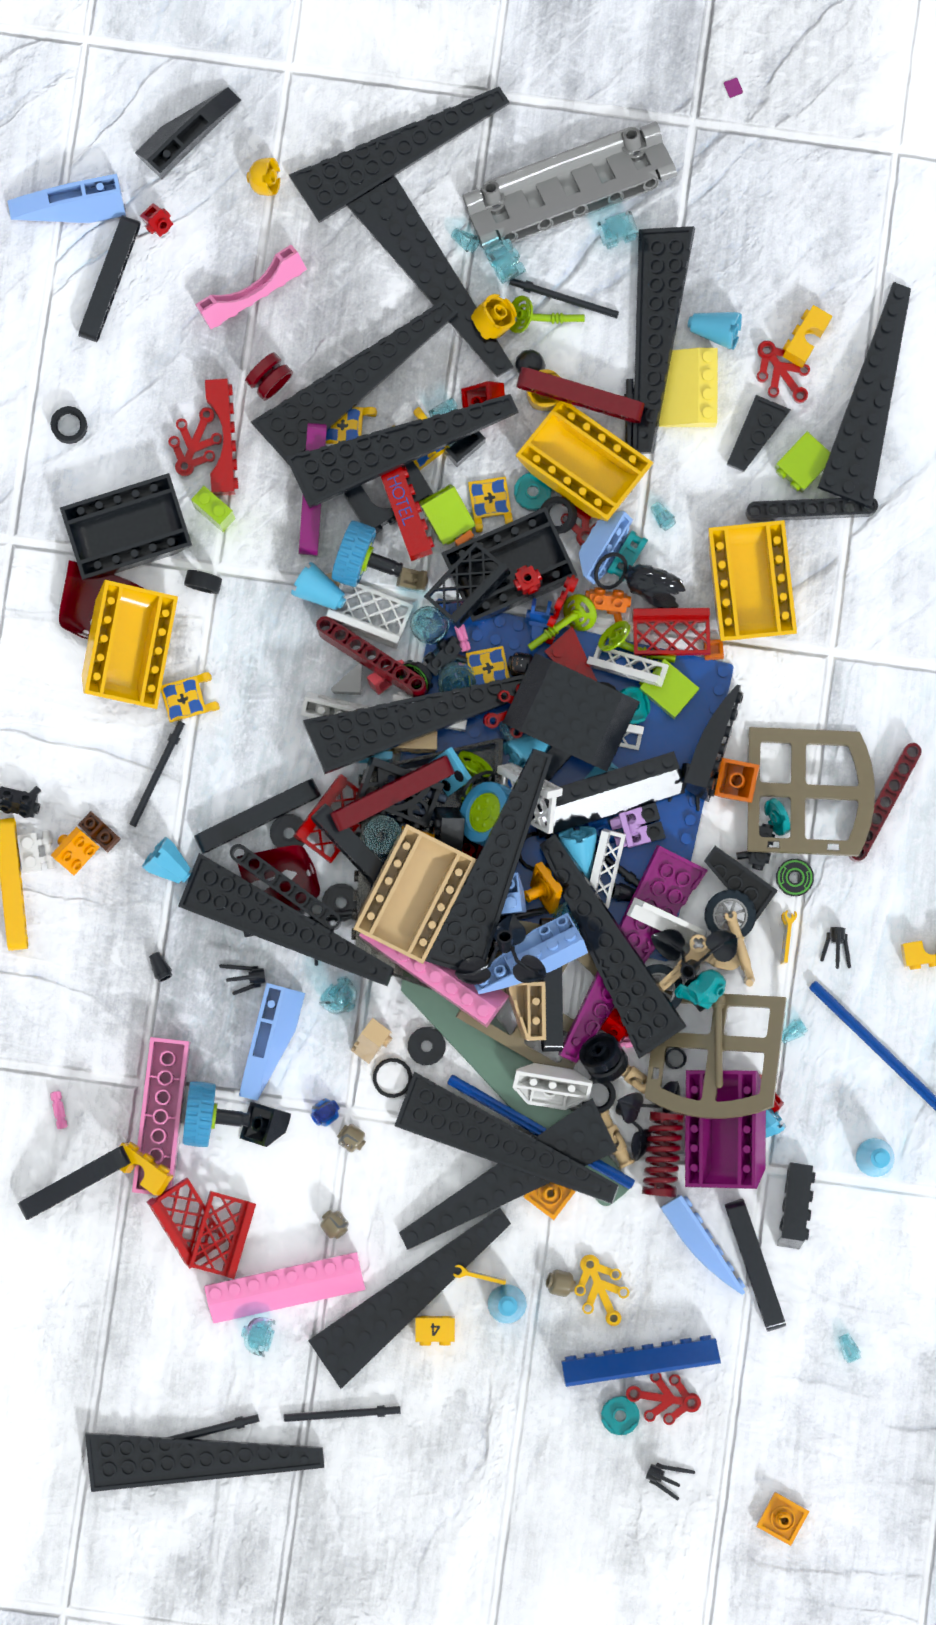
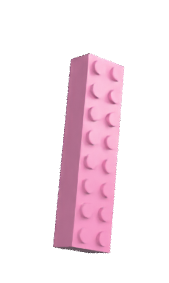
M150 1037L137 1146H139V1151L143 1154L148 1153L154 1157L156 1164H162L170 1169L169 1173L173 1175V1178L163 1191L164 1193L174 1186L191 1042ZM140 1165L135 1166L132 1192L152 1194L140 1185L144 1178L143 1168Z

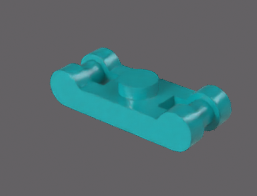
M633 530L618 552L625 557L627 566L631 565L632 567L648 542V539L639 537ZM632 541L638 544L637 548L630 546ZM616 556L607 572L611 575L615 574L620 579L623 570L617 566L619 562L623 564V561Z

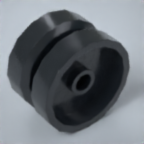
M600 1033L587 1039L579 1052L581 1063L591 1078L598 1083L615 1081L622 1076L628 1066L627 1054L615 1036L609 1033Z

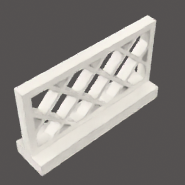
M340 583L339 588L343 591L344 584ZM358 584L356 587H353L355 593L344 597L347 610L342 612L333 609L328 610L327 617H330L351 632L397 649L414 605ZM367 592L373 600L363 603L359 594ZM357 596L360 605L350 608L347 599ZM385 599L389 602L390 607L380 610L377 601ZM374 603L378 612L368 615L364 606ZM400 606L408 609L406 615L398 617L395 608ZM362 608L365 617L358 619L354 617L352 611ZM392 610L395 619L386 622L382 613ZM380 615L383 624L373 625L370 618ZM397 622L400 627L398 634L391 632L388 625Z
M514 763L499 765L497 773L502 775L501 784L509 787V779L513 788L523 768ZM544 780L537 805L540 804L543 813L540 814L536 805L534 811L536 818H532L530 825L547 834L553 833L556 799L562 796L563 788ZM544 799L549 800V808H547ZM544 816L547 820V826L545 825L542 817Z

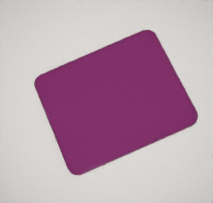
M738 78L724 82L729 98L743 93Z

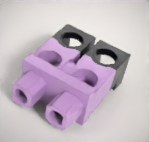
M656 802L620 813L618 817L610 820L612 831L623 828V832L626 834L624 847L632 848L666 839ZM657 822V823H653V824H650V825L643 826V825L648 824V823ZM614 837L616 846H619L621 837Z

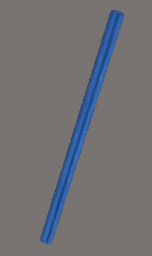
M814 981L809 989L936 1111V1096L817 981Z
M450 1076L447 1082L448 1085L534 1135L538 1136L546 1130L545 1127L457 1076ZM600 1159L588 1165L628 1189H631L635 1183L633 1178Z

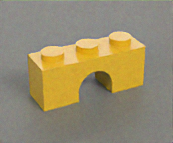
M815 305L812 306L810 311L806 309L801 317L804 320L801 326L796 325L792 332L794 335L792 341L788 339L783 347V350H785L783 358L803 368L815 347L806 341L805 335L814 334L821 338L833 316Z
M922 941L901 944L904 967L915 970L921 969L923 964H928L929 967L936 966V954H928L923 948Z
M122 1142L120 1146H123L131 1163L120 1170L123 1173H131L135 1166L140 1165L144 1170V1178L140 1185L153 1195L161 1196L173 1178V1175L169 1173L170 1169L162 1164H156L154 1157L148 1153L143 1154L140 1152L139 1146L133 1142Z

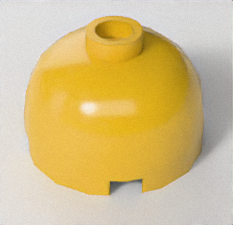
M261 158L251 165L249 172H247V182L255 193L264 196H273L278 193L280 178L277 179V172H280V168L276 159Z

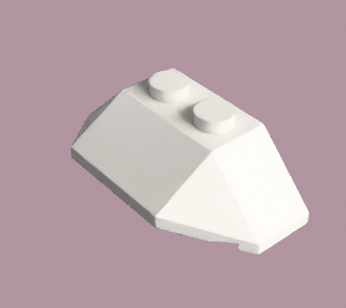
M533 1063L516 1069L513 1089L517 1091L527 1104L567 1110L589 1100L593 1081L573 1069Z

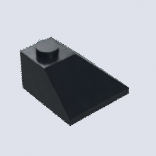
M250 1101L247 1111L251 1113L250 1124L248 1128L243 1126L239 1139L268 1147L286 1133L291 1113Z

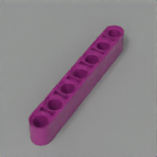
M308 423L306 451H312L325 446L327 424ZM304 495L302 496L299 554L318 556L321 504L309 508Z

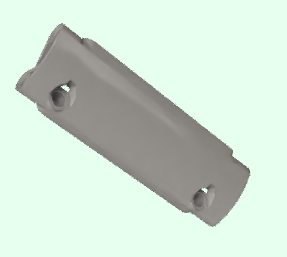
M653 122L640 127V130L636 127L625 128L486 181L482 185L481 190L476 189L463 194L462 197L476 235L484 250L499 244V240L504 244H512L649 192L659 185V180L663 182L676 177L677 171L663 144L659 125L657 122ZM640 150V154H638V155H634V154H633L634 152ZM500 204V207L493 208L494 205Z

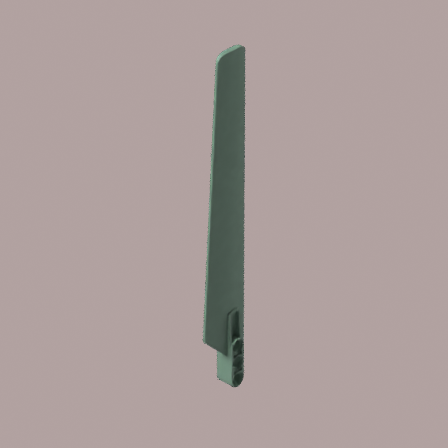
M403 969L401 991L510 1108L546 1129L572 1112L571 1108L561 1110L527 1104L517 1091L513 1089V1081L516 1069L533 1064V1062L456 1017L460 1010L458 1007ZM494 1017L490 1024L509 1034L500 1021ZM609 1155L600 1159L621 1171ZM585 1166L588 1169L598 1173L599 1175L619 1185L614 1202L617 1201L629 1190L628 1188L615 1182L614 1180L596 1171L590 1166ZM596 1199L597 1202L603 1206L611 1205L610 1203Z

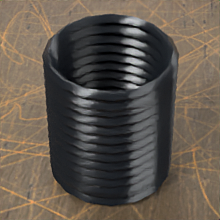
M673 1048L666 1052L665 1063L669 1068L679 1069L686 1064L687 1056L682 1049ZM673 1050H677L683 1055V1063L679 1067H674L668 1062V1055Z

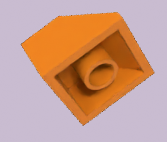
M722 758L714 795L720 798L752 803L760 765Z

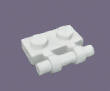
M49 830L42 831L43 839L39 840L36 832L17 835L23 874L42 871L41 863L45 862L47 863V869L55 868L54 861L56 860L51 856L53 853L51 845L53 844V838H50ZM44 845L45 856L40 857L39 846Z

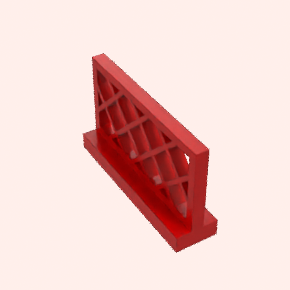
M710 608L633 609L634 655H710ZM659 623H664L668 627L663 634L655 628ZM678 623H683L688 627L682 634L674 628ZM697 623H705V630L701 634L693 628ZM637 624H646L649 629L642 634L637 629ZM671 630L678 636L673 643L665 637ZM690 630L698 636L692 643L684 637ZM651 631H654L659 636L654 643L646 638ZM680 639L688 645L685 650H679L675 646ZM701 639L706 643V650H698L694 644ZM642 640L650 645L647 650H638V644ZM660 640H664L669 647L666 650H660L655 645Z
M342 774L337 776L293 835V837L302 841L329 863L333 862L340 850L332 842H322V831L319 828L318 830H313L316 824L311 820V816L323 804L331 807L334 802H341V807H343L344 801L355 799L359 788L349 782L348 778ZM346 785L353 790L354 798L343 799L342 791ZM362 821L349 828H352L351 830L355 832ZM318 832L320 843L312 844L307 840V837L310 833ZM333 844L334 853L331 857L324 853L323 845Z
M186 1177L162 1193L161 1196L155 1199L152 1197L146 1202L184 1264L190 1269L192 1267H189L188 1264L193 1244L195 1243L196 1232L199 1230V1220L203 1216L201 1212L202 1210L204 1212L205 1205L190 1180ZM187 1184L190 1189L188 1197L179 1196L180 1188ZM166 1197L174 1198L172 1208L164 1207L161 1201ZM178 1198L187 1200L185 1210L175 1209ZM190 1201L199 1203L197 1213L188 1211ZM174 1212L184 1213L181 1224L173 1222ZM187 1214L196 1216L194 1226L185 1225ZM210 1216L208 1218L209 1229L211 1228V1226L216 1225L214 1219L212 1218V1216ZM184 1227L193 1229L191 1239L183 1238ZM219 1228L211 1231V1233H217L219 1238L223 1237ZM209 1234L205 1235L204 1242L201 1241L203 1247L211 1244L208 1243ZM224 1239V1240H222L221 1242H219V1243H217V1244H218V1246H221L222 1244H224V1243L227 1242V1241H226V1239ZM215 1245L207 1249L206 1253L209 1254L215 1250ZM203 1252L196 1256L195 1262L204 1257Z
M210 1191L188 1266L235 1279L256 1204ZM214 1196L221 1198L224 1204L216 1210L212 1206ZM234 1202L241 1203L239 1211L232 1214L228 1206ZM226 1208L230 1217L221 1222L217 1212ZM214 1215L218 1224L209 1229L206 1224L207 1218ZM232 1220L235 1225L234 1230L227 1234L223 1224ZM221 1227L224 1236L215 1241L211 1231ZM209 1234L212 1243L203 1247L201 1238ZM227 1239L229 1247L224 1252H221L217 1243ZM215 1245L219 1254L209 1259L206 1250ZM203 1252L207 1262L202 1265L194 1264L196 1256ZM220 1257L224 1262L222 1271L216 1270L212 1264L213 1261Z

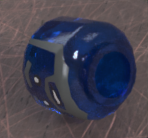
M324 1098L312 1106L310 1116L317 1126L327 1127L339 1118L338 1110L340 1107L336 1101Z

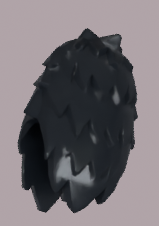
M638 564L634 567L628 566L624 577L632 594L641 596L644 601L656 608L679 607L675 602L676 598L671 594L677 595L679 592L685 591L683 581L666 570L654 568L650 565Z

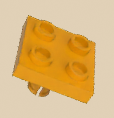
M76 826L68 836L63 834L58 838L57 843L59 846L51 856L71 874L75 875L100 847Z
M543 862L535 864L530 883L531 889L524 891L525 900L531 902L539 898L549 914H553L558 909L562 886L553 878L550 869Z
M550 1182L525 1194L523 1197L551 1219L555 1220L576 1191Z
M774 1492L756 1527L791 1546L810 1511Z

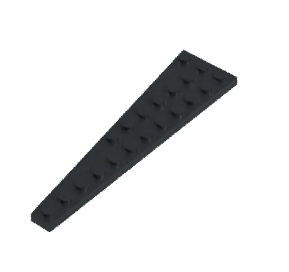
M496 87L472 99L465 100L459 105L446 108L435 115L432 114L423 120L415 121L372 139L368 143L360 144L354 149L341 152L330 159L327 158L318 164L291 173L289 178L317 221L321 223L345 208L349 203L380 186L509 105V100L501 88Z
M391 178L347 205L348 209L369 230L370 234L376 238L384 250L390 254L433 305L446 298L456 309L458 315L449 324L463 337L492 373L498 378L513 369L512 363L497 339H484L471 319V315L477 308L397 178Z
M694 226L639 229L634 400L643 402L645 406L641 422L633 423V448L641 454H653L694 239Z
M893 282L817 487L870 509L874 498L911 288Z
M445 298L420 316L410 320L406 325L396 329L387 337L380 339L376 344L350 358L322 378L317 379L305 389L284 400L275 408L251 421V424L289 465L286 456L306 450L308 423L327 424L326 431H328L458 315V312Z
M511 394L486 400L483 403L472 404L459 410L454 409L441 415L436 414L423 420L418 419L375 431L371 434L357 436V438L348 441L343 440L330 446L325 445L312 451L307 450L286 456V459L309 508H312L519 413Z
M524 675L393 701L388 704L383 703L373 707L359 708L354 711L340 712L330 716L325 715L303 720V725L324 774H327L509 704L498 699L499 691L506 690L510 695L515 696V687L521 683ZM504 692L501 698L506 699L507 694Z
M537 749L532 750L426 957V962L456 971L460 964L470 957L482 958L486 963L553 756L552 754Z
M556 833L541 843L540 847L550 869L554 873L556 882H559L562 886L563 897L572 911L571 914L580 928L579 931L603 979L607 991H609L612 997L615 1009L617 1008L621 1022L625 1026L629 1039L640 1059L687 1026Z
M200 853L198 854L178 907L388 987L395 968Z
M414 1072L395 1122V1127L613 1204L619 1185Z
M593 1097L535 1137L536 1140L583 1166L618 1151ZM496 1164L401 1230L399 1234L407 1250L550 1182L501 1164Z
M498 1208L308 1340L340 1389L456 1278L453 1276V1273L459 1275L462 1272L461 1268L455 1267V1265H462L466 1268L511 1224L501 1208Z
M85 1433L91 1492L325 1468L323 1447Z

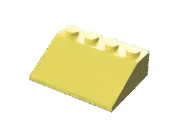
M718 348L672 350L659 427H716L718 408Z

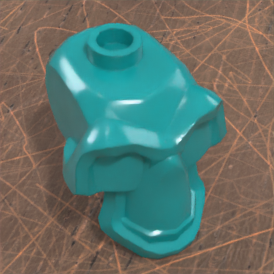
M708 969L702 971L697 979L691 982L688 987L680 984L674 993L677 998L689 1000L695 1005L698 1004L708 1010L723 995L726 980L717 970Z

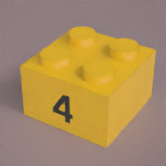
M416 1316L415 1342H419L421 1346H430L431 1342H439L441 1346L451 1345V1342H455V1316Z

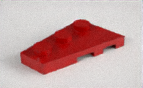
M573 626L544 651L550 660L597 681L591 666L587 664V657Z

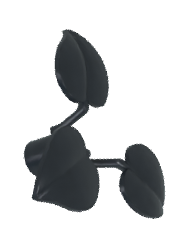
M512 913L497 926L494 935L497 945H494L489 962L486 964L479 957L467 958L455 971V975L458 979L468 984L476 985L486 982L491 976L487 968L491 966L498 950L502 953L512 952L517 963L513 967V975L520 982L532 983L542 980L546 977V969L543 963L534 956L525 955L521 961L518 959L513 945H518L524 941L526 930L515 914Z
M666 929L651 936L655 948L664 958L676 961L682 954L680 972L684 978L688 979L684 984L687 987L697 979L698 975L696 974L700 970V964L711 954L718 961L727 962L734 958L738 948V938L735 934L726 930H718L711 933L705 941L710 951L699 961L691 959L686 962L685 951L683 950L686 944L685 938L679 931ZM692 1003L699 1012L706 1009L702 1006H699L698 1004L695 1005L694 1003Z
M670 1081L663 1086L662 1089L680 1096L678 1081ZM635 1092L618 1099L615 1111L616 1114L622 1116L625 1123H632L638 1128V1131L633 1134L631 1141L632 1157L635 1161H638L646 1153V1148L651 1145V1143L647 1142V1138L651 1136V1133L648 1129L643 1130L635 1120L640 1113L641 1107H661L656 1104H643L642 1094ZM662 1108L664 1113L671 1112L670 1110Z

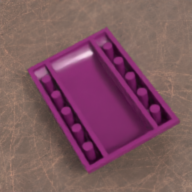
M686 1070V1098L701 1100L705 1070ZM723 1070V1086L717 1090L716 1101H732L759 1094L761 1078L758 1071ZM766 1110L752 1115L726 1119H707L685 1115V1187L757 1189L766 1169Z

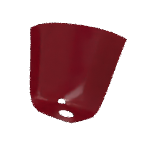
M69 560L59 610V624L65 630L81 638L88 639L89 634L84 633L83 630L90 632V621L93 616L95 600L104 580L139 588L143 587L115 574L103 578L82 580L77 562Z
M290 845L255 853L281 873L285 870L296 872V876L292 879L293 882L315 898L320 895L316 870L304 847ZM253 860L250 863V869H257L260 862ZM238 864L241 878L249 883L260 881ZM310 864H311L312 867H313L314 874H313V872H312V870H311ZM307 870H309L310 876L307 875ZM269 871L265 875V879L275 877L273 871ZM288 882L281 885V891L288 892L291 888ZM269 887L264 890L293 909L301 910ZM299 894L296 897V901L304 903L306 895Z

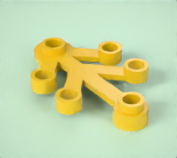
M586 1255L580 1262L583 1273L574 1292L577 1296H583L586 1293L585 1285L591 1275L593 1285L586 1303L582 1306V1310L585 1314H591L594 1311L593 1304L597 1294H599L607 1312L606 1322L611 1326H616L621 1322V1315L618 1311L614 1310L606 1290L618 1294L621 1298H627L629 1296V1289L625 1286L619 1287L601 1280L598 1272L609 1275L613 1280H619L622 1276L621 1271L601 1265L598 1258L594 1255ZM588 1261H593L594 1266L592 1268L586 1266ZM613 1271L619 1272L618 1278L612 1277ZM580 1286L584 1288L582 1294H578L576 1291ZM621 1289L627 1290V1294L625 1296L620 1295ZM585 1305H591L592 1309L590 1312L584 1310ZM613 1314L617 1316L615 1322L610 1321V1316Z

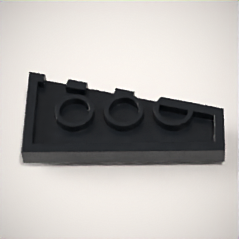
M756 395L727 462V466L745 472L791 409Z

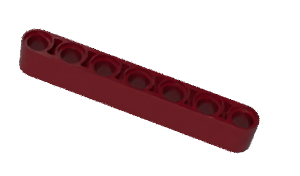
M526 367L520 369L516 385L517 388L632 423L641 422L645 406L643 402Z
M323 616L317 620L318 634L323 640L411 697L426 695L425 680L420 675L330 617ZM325 626H329V627H330V628L327 629V630H322V628L325 627ZM339 636H345L342 640L337 639ZM354 646H360L359 649H352ZM371 655L376 656L374 659H367ZM386 665L391 666L389 669H382ZM401 675L406 676L404 679H398ZM416 685L422 686L420 689H413Z
M917 743L906 745L898 757L875 800L873 814L880 816L881 821L879 824L871 823L869 832L872 838L870 841L865 842L861 858L849 856L852 861L859 862L865 859L921 756L922 750ZM912 747L916 750L917 754L915 757L908 755V748ZM900 764L906 765L908 770L906 774L899 772L898 766ZM890 781L898 783V790L890 789ZM885 797L889 800L890 804L888 807H883L880 804L881 798Z
M444 755L331 812L330 815L338 832L345 830L453 775L455 771L448 756Z

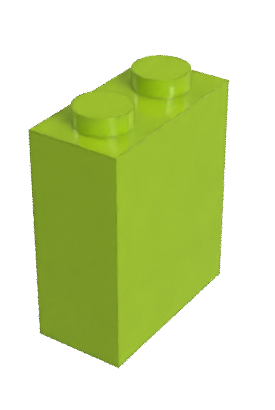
M807 431L778 461L774 468L777 469L776 473L781 478H786L791 482L790 486L798 492L800 490L803 493L824 471L830 451Z
M452 484L447 485L419 502L425 517L439 542L443 545L453 543L456 537L465 534L469 530L472 531V528L476 526Z
M205 486L191 499L194 508L222 532L235 520L233 510Z
M664 659L661 663L668 664L669 667L662 687L639 682L641 685L639 690L646 694L652 702L671 718L675 719L700 688ZM656 666L652 669V674L660 676L662 668Z

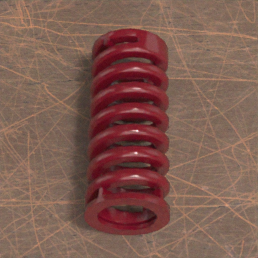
M650 1111L649 1120L660 1125L649 1126L648 1131L661 1136H649L647 1138V1142L659 1146H649L646 1148L647 1153L657 1156L646 1157L645 1162L659 1167H646L644 1169V1173L657 1177H646L643 1179L644 1184L654 1186V1188L643 1186L641 1194L676 1198V1186L666 1183L677 1182L678 1177L665 1172L679 1171L677 1165L667 1162H677L680 1160L679 1155L669 1152L680 1151L681 1146L667 1141L682 1140L681 1134L669 1131H680L683 1129V1125L667 1120H678V1122L683 1123L684 1115Z

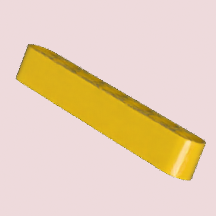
M14 817L0 819V881L8 951L28 949V935L16 821Z

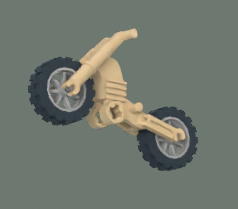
M723 890L716 893L708 901L705 907L704 919L711 933L718 930H726L737 936V953L734 958L727 962L718 961L713 954L703 962L724 970H734L741 966L745 975L744 984L751 987L755 982V977L744 939L751 932L756 922V910L753 902L744 893L737 890ZM733 901L730 910L727 909L724 902ZM737 902L743 909L735 912L733 910ZM722 905L726 913H716V911ZM744 912V921L738 919L737 914ZM716 916H724L725 919L718 924ZM725 922H727L729 930L722 928ZM695 934L690 938V950L685 955L686 962L691 959L699 961L710 951L705 944L706 938L703 935ZM695 938L703 939L702 944L704 946L702 948L693 947L695 945L693 941ZM682 959L678 961L674 968L663 964L647 966L653 976H661L658 984L663 991L672 987V995L664 993L670 998V1002L676 1009L682 1001V998H677L674 993L675 989L680 984H683L680 977Z

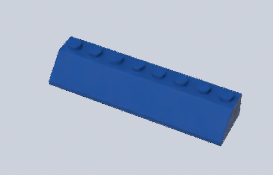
M711 1335L699 1336L700 1340L692 1341V1338L680 1339V1343L675 1344L672 1341L661 1342V1346L655 1347L653 1343L644 1344L642 1349L634 1350V1346L622 1348V1352H615V1349L603 1351L604 1354L596 1355L595 1352L585 1353L583 1358H577L576 1355L566 1356L565 1360L561 1361L564 1383L566 1387L720 1364L721 1360L716 1338H711Z

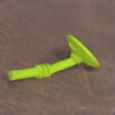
M518 296L512 302L517 312V322L510 328L514 333L525 331L531 321L552 322V324L555 322L556 324H559V322L560 324H563V322H585V314L533 313L532 302L527 296ZM526 301V304H521L519 306L521 302Z
M574 594L568 597L563 606L565 618L556 623L553 628L548 627V630L545 629L543 634L529 643L527 646L530 651L536 649L547 639H552V636L555 637V633L559 634V630L568 624L577 631L591 629L597 619V612L593 602L582 594ZM572 600H575V603L571 604L569 608H567L568 604ZM581 602L586 604L590 612L585 611L580 605ZM587 619H590L589 623L586 626L582 627V624H584L587 621Z
M619 621L607 628L599 639V648L602 651H610L620 647L634 653V645L625 641L630 632V624L627 621ZM609 638V644L605 646V642ZM638 647V650H647V648ZM642 656L643 658L646 657V659L650 658V660H653V658L658 660L665 659L672 663H675L676 656Z
M461 751L458 754L459 759L471 777L486 770L493 771L491 766L476 754L467 751ZM463 758L471 759V761H465ZM490 774L483 775V777L491 776ZM472 783L467 788L466 795L472 790Z

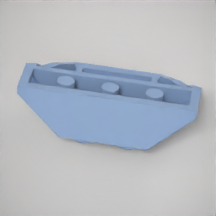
M621 510L614 513L608 521L598 520L581 546L579 558L582 573L592 584H596L594 571L598 561L606 554L611 552L618 553L626 541L629 526L632 524L633 519L625 511ZM616 556L609 557L602 562L598 571V580L607 573Z

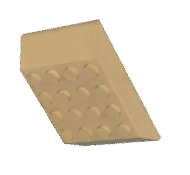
M406 824L396 839L371 888L353 929L423 964L476 859Z

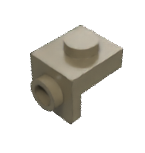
M403 567L400 576L397 578L396 586L415 591L424 590L428 583L427 571H417Z

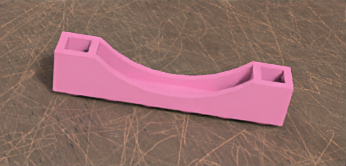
M289 245L275 254L266 272L247 288L231 294L210 295L195 305L210 329L220 326L222 322L230 317L236 316L238 312L246 307L252 306L254 302L262 297L268 296L270 292L278 287L284 286L289 280L300 276L307 268L296 249Z

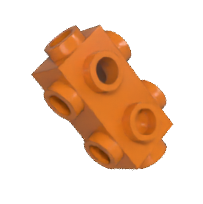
M594 587V589H589V591L586 590L585 596L593 602L596 609L606 610L607 614H613L615 623L623 621L621 613H626L627 607L630 608L631 596L617 589L613 590V592L605 591L606 589Z

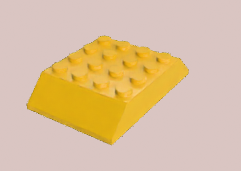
M562 401L556 404L516 454L518 460L533 476L591 517L608 521L654 463L576 407Z
M785 520L708 528L710 566L720 641L797 634Z
M104 580L95 600L81 677L84 694L153 709L158 708L178 596Z

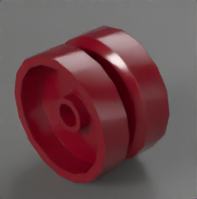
M275 352L263 358L245 379V382L252 389L258 388L257 395L263 401L275 395L293 375V371L287 364L281 365L282 360Z

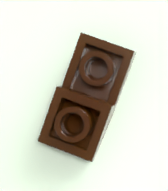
M92 811L78 824L107 853L121 840Z

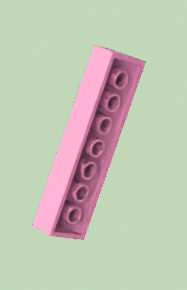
M362 933L359 935L364 942L486 1028L509 998V995L502 990L479 994L474 984L465 983L456 977V970L426 961L422 964Z
M353 1252L205 1285L204 1288L213 1323H219L365 1290L358 1253Z

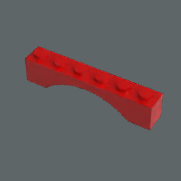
M228 379L205 380L207 403L219 417L223 430L221 456L217 465L210 473L211 492L216 496L235 495V489H239L238 477L234 478V470H237V459H233V452L236 451V440H232V433H235V422H231V414H234V404L230 403V396L233 395V386L229 384Z

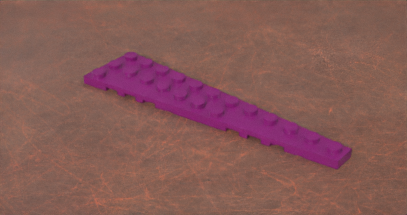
M659 845L656 846L619 924L644 963L655 949L651 936L661 931L627 915L634 898L677 917V913L686 904L692 891L697 888L708 872L707 869ZM598 971L563 1042V1050L558 1053V1055L575 1063L579 1060V1052L582 1045L587 1039L598 1033L601 1024L609 1017L614 1007L612 997L609 991H607Z

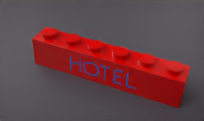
M405 466L382 475L381 479L410 559L414 561L433 554L431 548L435 546L431 536L427 537L425 533L428 527L425 519H420L419 513L422 510L419 502H414L412 496L415 495L412 484L408 485L406 478L409 475Z

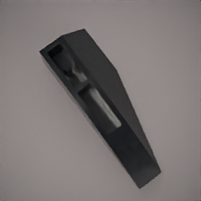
M229 87L225 88L161 126L135 154L155 174L163 179L241 102V99Z
M738 684L725 697L705 727L696 746L684 782L687 791L706 802L710 801L711 796L714 797L715 783L718 779L721 761L726 752L728 739L732 733L733 722L738 715V704H741L744 693L741 691V685Z

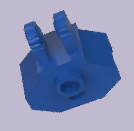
M533 598L531 610L527 609L525 620L529 621L528 625L532 626L531 638L533 640L543 634V628L548 627V620L551 615H554V613H550L552 601H548L546 613L535 611L536 598Z

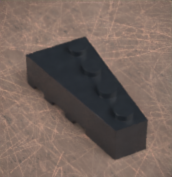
M435 807L434 838L462 852L464 816L458 807Z
M714 845L704 859L707 866L728 890L740 891L750 898L756 910L757 920L778 890L716 845Z
M790 1162L787 1167L784 1189L786 1197H784L782 1203L784 1216L782 1215L779 1225L782 1235L777 1240V1246L800 1249L805 1240L809 1238V1229L806 1226L807 1221L811 1219V1210L808 1208L814 1191H811V1183L814 1184L816 1172H812V1165Z

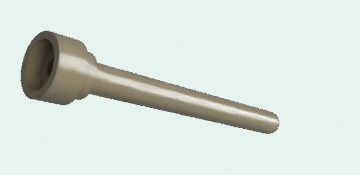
M723 995L712 1004V1009H714L715 1086L717 1088L723 1086L722 1009L726 1005V997Z

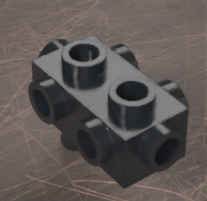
M451 636L450 638L441 639L436 644L437 648L424 656L422 664L428 668L432 676H437L448 664L452 665L455 661L465 665L467 657L458 654L462 650L459 646L460 642L454 636Z
M1 786L0 810L6 814L15 813L23 818H34L35 814L38 815L41 804L38 803V794L41 792V789L35 786L28 793Z
M762 823V826H759V835L761 837L775 838V834H772V825ZM768 842L767 847H769V845L773 846L774 842ZM736 852L737 860L748 858V864L752 865V869L763 871L765 864H769L771 853Z

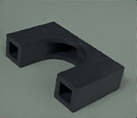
M414 461L402 466H406L409 475L406 478L408 485L412 484L415 495L412 496L414 502H420L433 494ZM361 485L344 493L345 499L359 521L374 527L376 534L383 530L384 525L388 523L392 525L397 522L393 509L376 506Z

